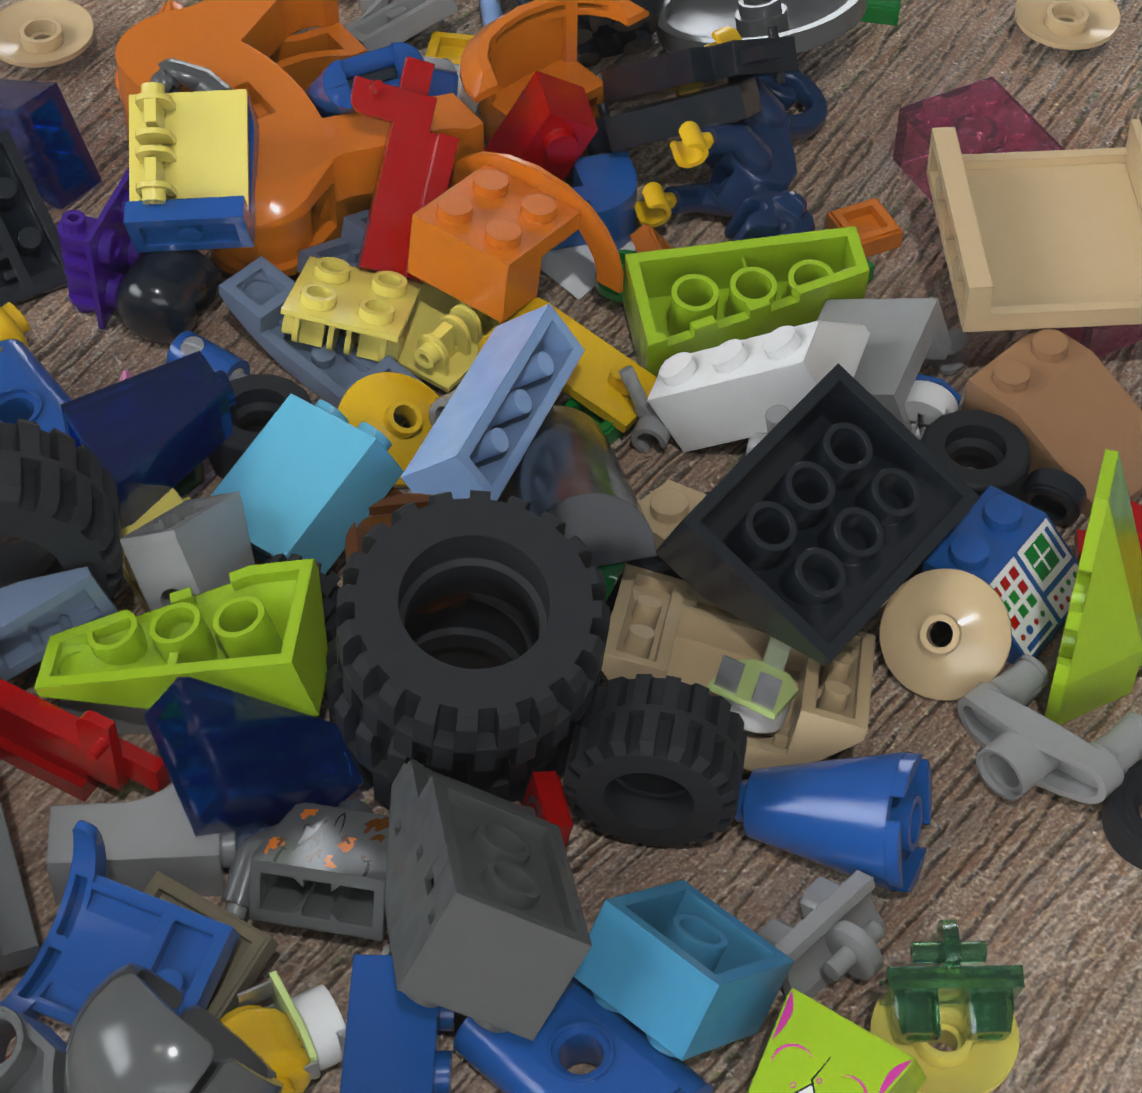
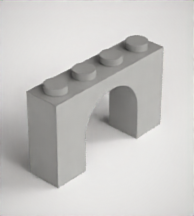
M60 699L61 708L79 718L85 711H95L115 721L118 734H151L161 736L183 747L191 755V758L185 770L173 783L149 797L128 802L50 806L46 866L55 904H61L73 857L72 830L79 820L93 824L102 834L106 851V878L143 892L156 871H159L202 897L222 896L226 886V868L234 863L237 854V825H227V811L238 810L239 774L237 768L228 769V755H240V720Z

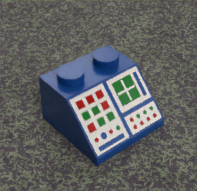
M990 485L980 496V499L924 560L922 572L941 568L957 569L971 573L988 583L1001 597L1010 616L1012 643L1007 662L1014 664L1021 655L1028 654L1038 659L1065 626L1079 563L1045 512ZM944 621L937 622L938 625L953 632L948 623Z

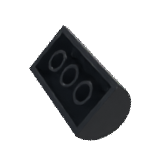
M553 405L502 491L498 501L508 503L509 497L514 496L531 502V513L541 517L547 511L566 523L564 537L567 540L574 535L580 537L592 552L590 567L657 556L651 527L603 429L594 419L582 411L567 406Z

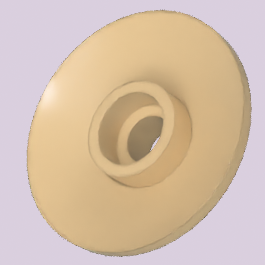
M23 0L14 3L0 11V59L9 64L26 68H44L68 62L82 54L91 44L95 33L93 19L86 9L69 0Z
M1017 0L1014 12L1018 26L1027 36L1046 46L1065 50L1089 49L1108 42L1117 33L1121 19L1119 8L1114 0Z
M941 568L915 575L894 592L883 611L879 638L882 654L888 668L906 688L930 699L958 700L980 682L989 683L1000 674L1010 653L1012 626L1003 600L988 583L965 571ZM940 621L948 623L953 631L952 640L945 647L936 646L930 638L931 628Z

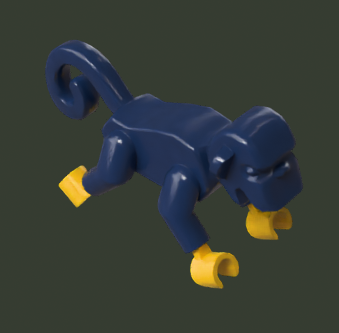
M726 26L712 31V38L716 42L704 45L703 47L732 40H742L736 29ZM800 70L784 73L785 83L775 85L773 75L755 77L763 107L762 111L747 119L739 120L738 123L706 126L702 130H700L696 122H684L678 130L682 141L674 140L669 145L677 165L682 168L696 167L705 161L708 166L714 168L710 182L670 186L663 190L659 183L649 182L642 190L645 201H636L634 206L640 224L643 226L646 223L648 226L651 225L655 228L666 223L671 215L697 212L732 217L724 232L725 237L732 239V241L815 231L814 218L807 210L806 200L798 193L788 190L797 175L795 154L791 141L805 139L819 131L828 114L825 97L818 86ZM741 78V79H737V80H733V81H728L727 83H732V82H736V81H740V80H744V79H748V78ZM695 89V90H691V91H687V92L678 93V94H676V97H677V96H681V95H685V94H689V93H693V92H697V91H701V90H700V89ZM796 100L803 108V113L788 115L786 111L790 110Z

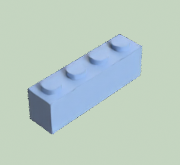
M547 304L494 328L401 476V479L413 493L435 495L450 491L453 499H465L470 497V490L491 491L490 499L498 500L585 351L551 304Z

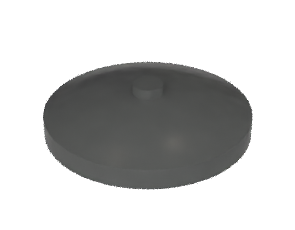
M664 0L656 30L660 44L667 51L674 52L686 48L703 47L704 45L716 42L712 38V31L726 26L736 29L741 35L742 40L768 38L767 28L778 26L779 37H795L796 52L798 54L822 46L850 31L864 17L867 10V0Z

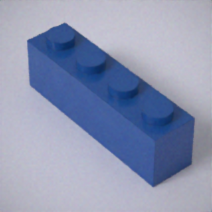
M353 954L340 1093H451L452 1051L440 1050L441 1031H455L456 1012L441 1006L437 1008L424 1007L411 1000L404 992L398 991L392 955Z

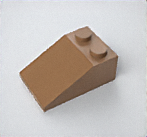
M1057 328L1033 329L967 380L962 410L986 411L1002 416L1016 425L1029 442L1031 453L1029 474L1039 468H1054L1075 477L1084 486L1087 493V500L1081 513L1090 518L1105 449L1120 453L1130 501L1136 500L1142 494V410L1092 350Z

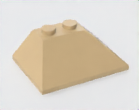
M627 564L610 619L601 670L608 681L621 676L627 679H635L636 674H652L656 678H666V675L682 678L681 682L690 685L698 683L707 687L708 683L717 675L723 655L735 660L757 659L763 662L771 636L702 598L685 580ZM859 631L826 667L797 650L791 649L784 672L790 674L798 687L797 696L791 701L784 725L780 730L773 733H755L743 730L747 732L743 774L751 775L752 771L756 768L817 762L865 740L869 724L875 635ZM709 691L710 695L718 696L717 694Z

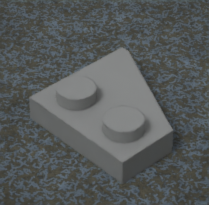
M376 0L367 8V11L362 16L352 21L346 29L369 52L389 46L394 42H404L415 35L429 34L439 29L444 24L443 19L457 12L458 8L455 0H393L390 4H388L387 0Z

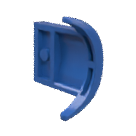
M79 820L72 830V863L65 892L56 917L31 966L10 994L0 1002V1006H6L36 1020L43 1017L71 1029L73 1020L89 993L111 972L130 962H134L153 971L179 989L183 1001L174 1010L177 1014L180 1015L186 1008L193 1005H199L206 1009L240 934L230 925L106 878V851L102 834L93 824Z

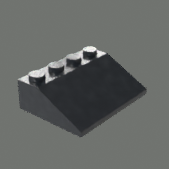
M838 363L695 506L658 547L656 553L702 598L826 667L980 499V496Z

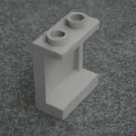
M938 298L827 299L817 321L865 325L870 333L854 379L907 429L912 431L905 409V402L924 360H945L952 346Z

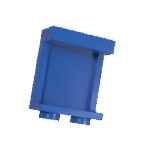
M249 95V206L244 196L167 199L166 204L148 205L142 204V201H127L124 206L123 223L137 253L254 247L259 124Z

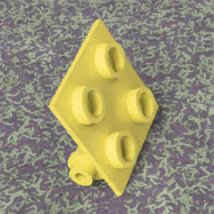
M147 82L141 84V93L129 95V201H142V204L148 205L166 204L167 199L244 196L249 206L247 89L165 93L164 84Z
M310 256L281 308L280 314L284 315L281 332L291 335L293 342L322 348L328 325L326 350L333 351L335 349L340 329L346 330L344 354L351 355L357 333H360L357 357L380 362L389 355L395 361H398L403 345V338L400 336L419 297L423 284L407 280L403 275L393 271L373 272L350 266L346 261L336 257L316 258Z
M425 282L400 336L403 338V345L397 362L412 374L448 393L464 378L478 355L479 342L499 321ZM360 334L356 337V344L359 342Z

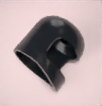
M198 250L140 252L118 286L116 307L122 322L138 337L152 343H172L179 334L187 330L191 331L195 327L197 320L196 310L207 308L215 301L219 295V285L223 283V278L218 268ZM205 283L209 284L210 290L198 293Z

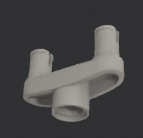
M1028 654L1021 655L1012 666L989 683L980 682L958 701V713L964 728L972 739L983 748L976 756L978 772L992 791L1007 800H1018L1036 785L1081 803L1098 804L1123 784L1124 774L1142 758V715L1135 712L1127 713L1115 727L1097 741L1087 742L1054 721L1026 707L1025 705L1037 695L1044 693L1049 688V683L1046 682L1049 679L1046 667L1038 659Z

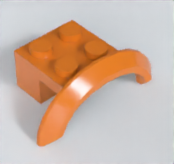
M534 0L506 12L485 25L467 43L460 60V79L464 91L475 103L479 102L480 120L484 123V141L489 143L536 70L584 87L594 117L598 116L597 104L605 102L603 81L577 61L578 15L606 17L630 26L648 17L649 11L630 0Z
M484 151L464 156L453 164L447 191L412 214L407 272L501 323L537 297L542 257L577 230L584 237L594 258L596 281L618 293L623 292L624 271L618 249L608 228L593 207L567 183L542 167L509 154Z

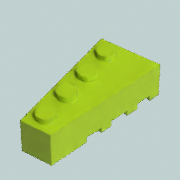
M856 226L625 254L623 303L638 364L658 377L660 367L664 361L677 353H693L717 347L731 339L744 340L771 333L782 326L790 325L795 327L817 321L827 299H865L870 270Z

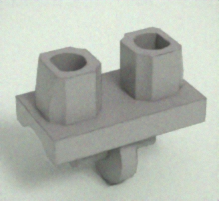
M856 870L842 884L820 876L804 890L800 901L804 917L802 921L793 926L783 920L773 918L757 933L794 961L782 984L785 997L794 988L813 998L831 980L838 981L847 972L855 978L869 980L883 967V957L876 944L885 937L886 929L884 920L877 912L872 901V891L876 887L872 876Z

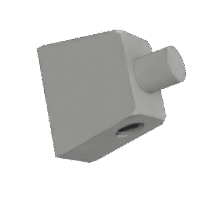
M239 491L186 500L120 539L122 549L150 611L171 604L170 593L191 587L194 594L197 595L231 583L230 572L255 565Z

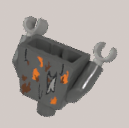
M347 799L342 801L337 807L306 802L296 804L279 824H275L248 837L240 845L221 897V901L227 904L225 910L242 920L245 919L246 913L249 911V919L382 941L385 932L388 933L384 901L390 817L375 814L369 805L357 799ZM390 944L382 950L380 955H392Z

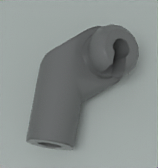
M168 58L158 63L160 68L150 79V82L164 84L165 93L180 92L183 86L191 92L234 90L209 68L175 58Z

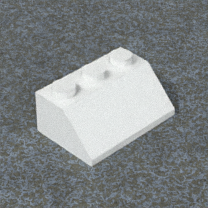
M818 320L795 327L790 325L782 326L771 333L744 340L731 339L717 347L693 353H677L666 359L660 367L658 377L647 401L683 452L750 438L755 433H767L765 413L768 408L774 405H783L791 411L838 363L854 378L870 333L865 325Z

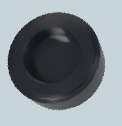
M1039 468L1028 475L1020 493V500L1045 512L1054 526H1066L1078 520L1087 500V493L1084 486L1072 475L1054 468Z

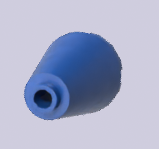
M907 751L756 768L752 771L748 781H741L735 820L743 822L745 834L752 839L850 876L856 870L872 876L876 886L892 892L909 893L918 882L927 849L926 847H918L917 844L921 825H930L932 777L928 759H922L923 754Z

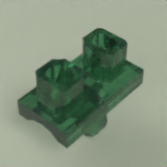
M939 920L936 941L911 942L910 944L912 964H937V966H888L885 980H880L879 982L880 1005H891V1016L899 1042H929L938 1040L941 1036L939 1004H965L967 1040H1006L1012 1031L1014 1001L1025 987L1023 965L961 966V963H986L987 947L985 941H960L956 920Z

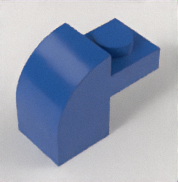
M625 150L579 157L572 167V188L593 207L608 228L619 250L631 240L630 234L636 230L637 214L634 206L637 201V174L629 154ZM577 230L552 250L587 245L579 230Z

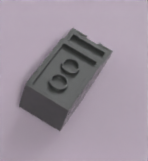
M410 759L408 763L404 762L391 786L384 901L397 990L404 992L411 1000L424 1007L437 1008L441 1006L472 1018L478 1025L491 1032L504 1033L508 1031L533 1041L592 947L560 828L558 825L538 818L535 808L531 806H520L426 768L424 764L417 762L415 759Z

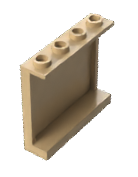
M1131 119L1126 147L961 154L955 127L932 128L926 173L962 332L1142 324V125L1140 119Z

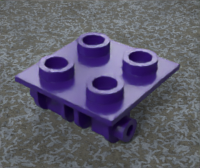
M129 167L98 218L85 216L80 210H69L62 215L57 225L61 250H63L62 261L65 264L64 272L69 290V300L83 313L96 311L98 327L102 330L106 328L117 308L118 286L140 254L136 252L123 223L125 202L129 201Z

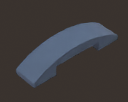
M262 256L219 285V295L264 350L299 382L336 408H338L347 390L365 376L379 372H396L418 379L389 355L377 363L373 360L357 357L358 347L355 345L351 355L344 354L345 337L340 333L335 349L333 351L326 350L328 325L322 348L293 342L291 335L281 332L284 315L280 313L295 282ZM394 414L396 423L403 419L401 416Z

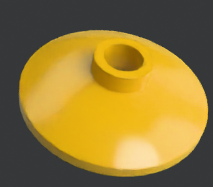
M379 372L365 376L355 382L344 394L337 409L348 419L349 424L357 428L361 422H366L384 434L392 444L388 449V453L405 471L432 428L429 419V409L431 404L440 397L429 386L409 375L396 372ZM394 414L404 418L410 428L399 426L394 420ZM401 476L393 485L395 488H408L401 479Z

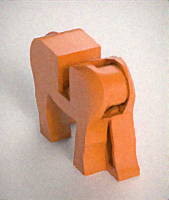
M169 0L164 2L156 15L148 17L128 29L117 43L115 50L117 65L115 85L123 105L128 145L129 95L141 93V84L150 82L151 76L160 68L158 63L165 59L175 58L209 68L234 90H248V95L259 124L255 188L254 247L210 249L214 264L225 272L236 274L262 256L287 276L299 274L296 270L300 250L340 238L345 216L370 209L390 123L366 117L357 112L322 118L308 95L304 92L332 62L367 52V49L339 22L338 0H203L189 7L183 6L178 1ZM320 27L300 34L291 35L302 29ZM185 86L180 89V92H191ZM454 93L432 96L437 98L430 132L436 134L443 133L459 138L454 163L466 155L484 152V123Z

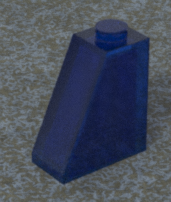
M0 79V132L9 130L43 201L54 208L63 209L99 184L102 179L57 82Z
M197 351L60 405L66 434L75 440V447L77 448L82 444L85 445L102 461V466L112 474L117 485V496L120 498L122 529L135 523L233 433L230 407L236 404V397L226 373L223 370L215 372L203 354Z
M178 677L144 714V718L195 836L273 826L279 824L296 804L304 802L337 807L363 784V780L335 723L192 677Z

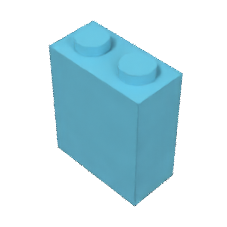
M291 393L211 496L236 491L240 492L253 557L264 564L269 558L273 559L276 554L284 553L288 559L293 553L302 555L303 559L314 558L315 561L322 564L320 572L326 574L344 551L346 536L354 521L357 528L362 520L369 517V507L384 499L404 471L388 453V449L392 446L391 442L375 427L366 422H361L356 428L349 424L348 419L328 402L319 399L315 405H312Z

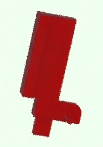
M407 56L404 59L398 87L385 84L381 80L374 81L355 76L351 89L350 102L358 114L390 123L356 267L373 272L393 271L403 275L407 280L424 284L425 281L407 272L412 214L447 191L459 138L443 133L436 134L430 132L437 98L428 96L435 64Z
M0 678L1 760L84 802L101 783L121 791L131 779L158 793L170 782L166 760L118 737L115 721L91 710L85 711L79 718Z

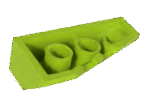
M1105 449L1045 712L1046 718L1059 725L1132 693L1138 668L1142 667V552L1120 453Z
M314 558L250 565L230 572L231 583L197 595L194 594L191 587L170 593L171 604L135 616L134 613L125 609L49 636L34 689L39 697L246 721L319 716L326 682V655L328 651L319 567Z

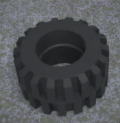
M636 674L635 679H627L621 676L610 679L608 687L598 685V687L593 689L591 705L581 721H575L563 779L565 784L564 794L566 800L574 804L573 811L581 819L592 821L591 827L601 833H610L617 836V840L627 843H642L646 847L660 848V845H670L674 848L689 846L691 841L703 843L713 839L714 832H724L730 826L731 818L736 816L747 747V732L743 731L744 721L739 713L730 711L731 704L722 696L710 695L709 688L698 683L690 685L681 682L682 678L666 675V678H656L652 674Z

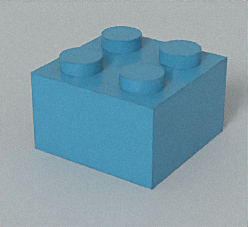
M679 880L606 899L589 933L592 947L573 977L592 991L594 1000L600 1006L609 1011L622 1014L644 1031L648 1042L656 1050L683 1061L758 1033L794 961L688 882Z

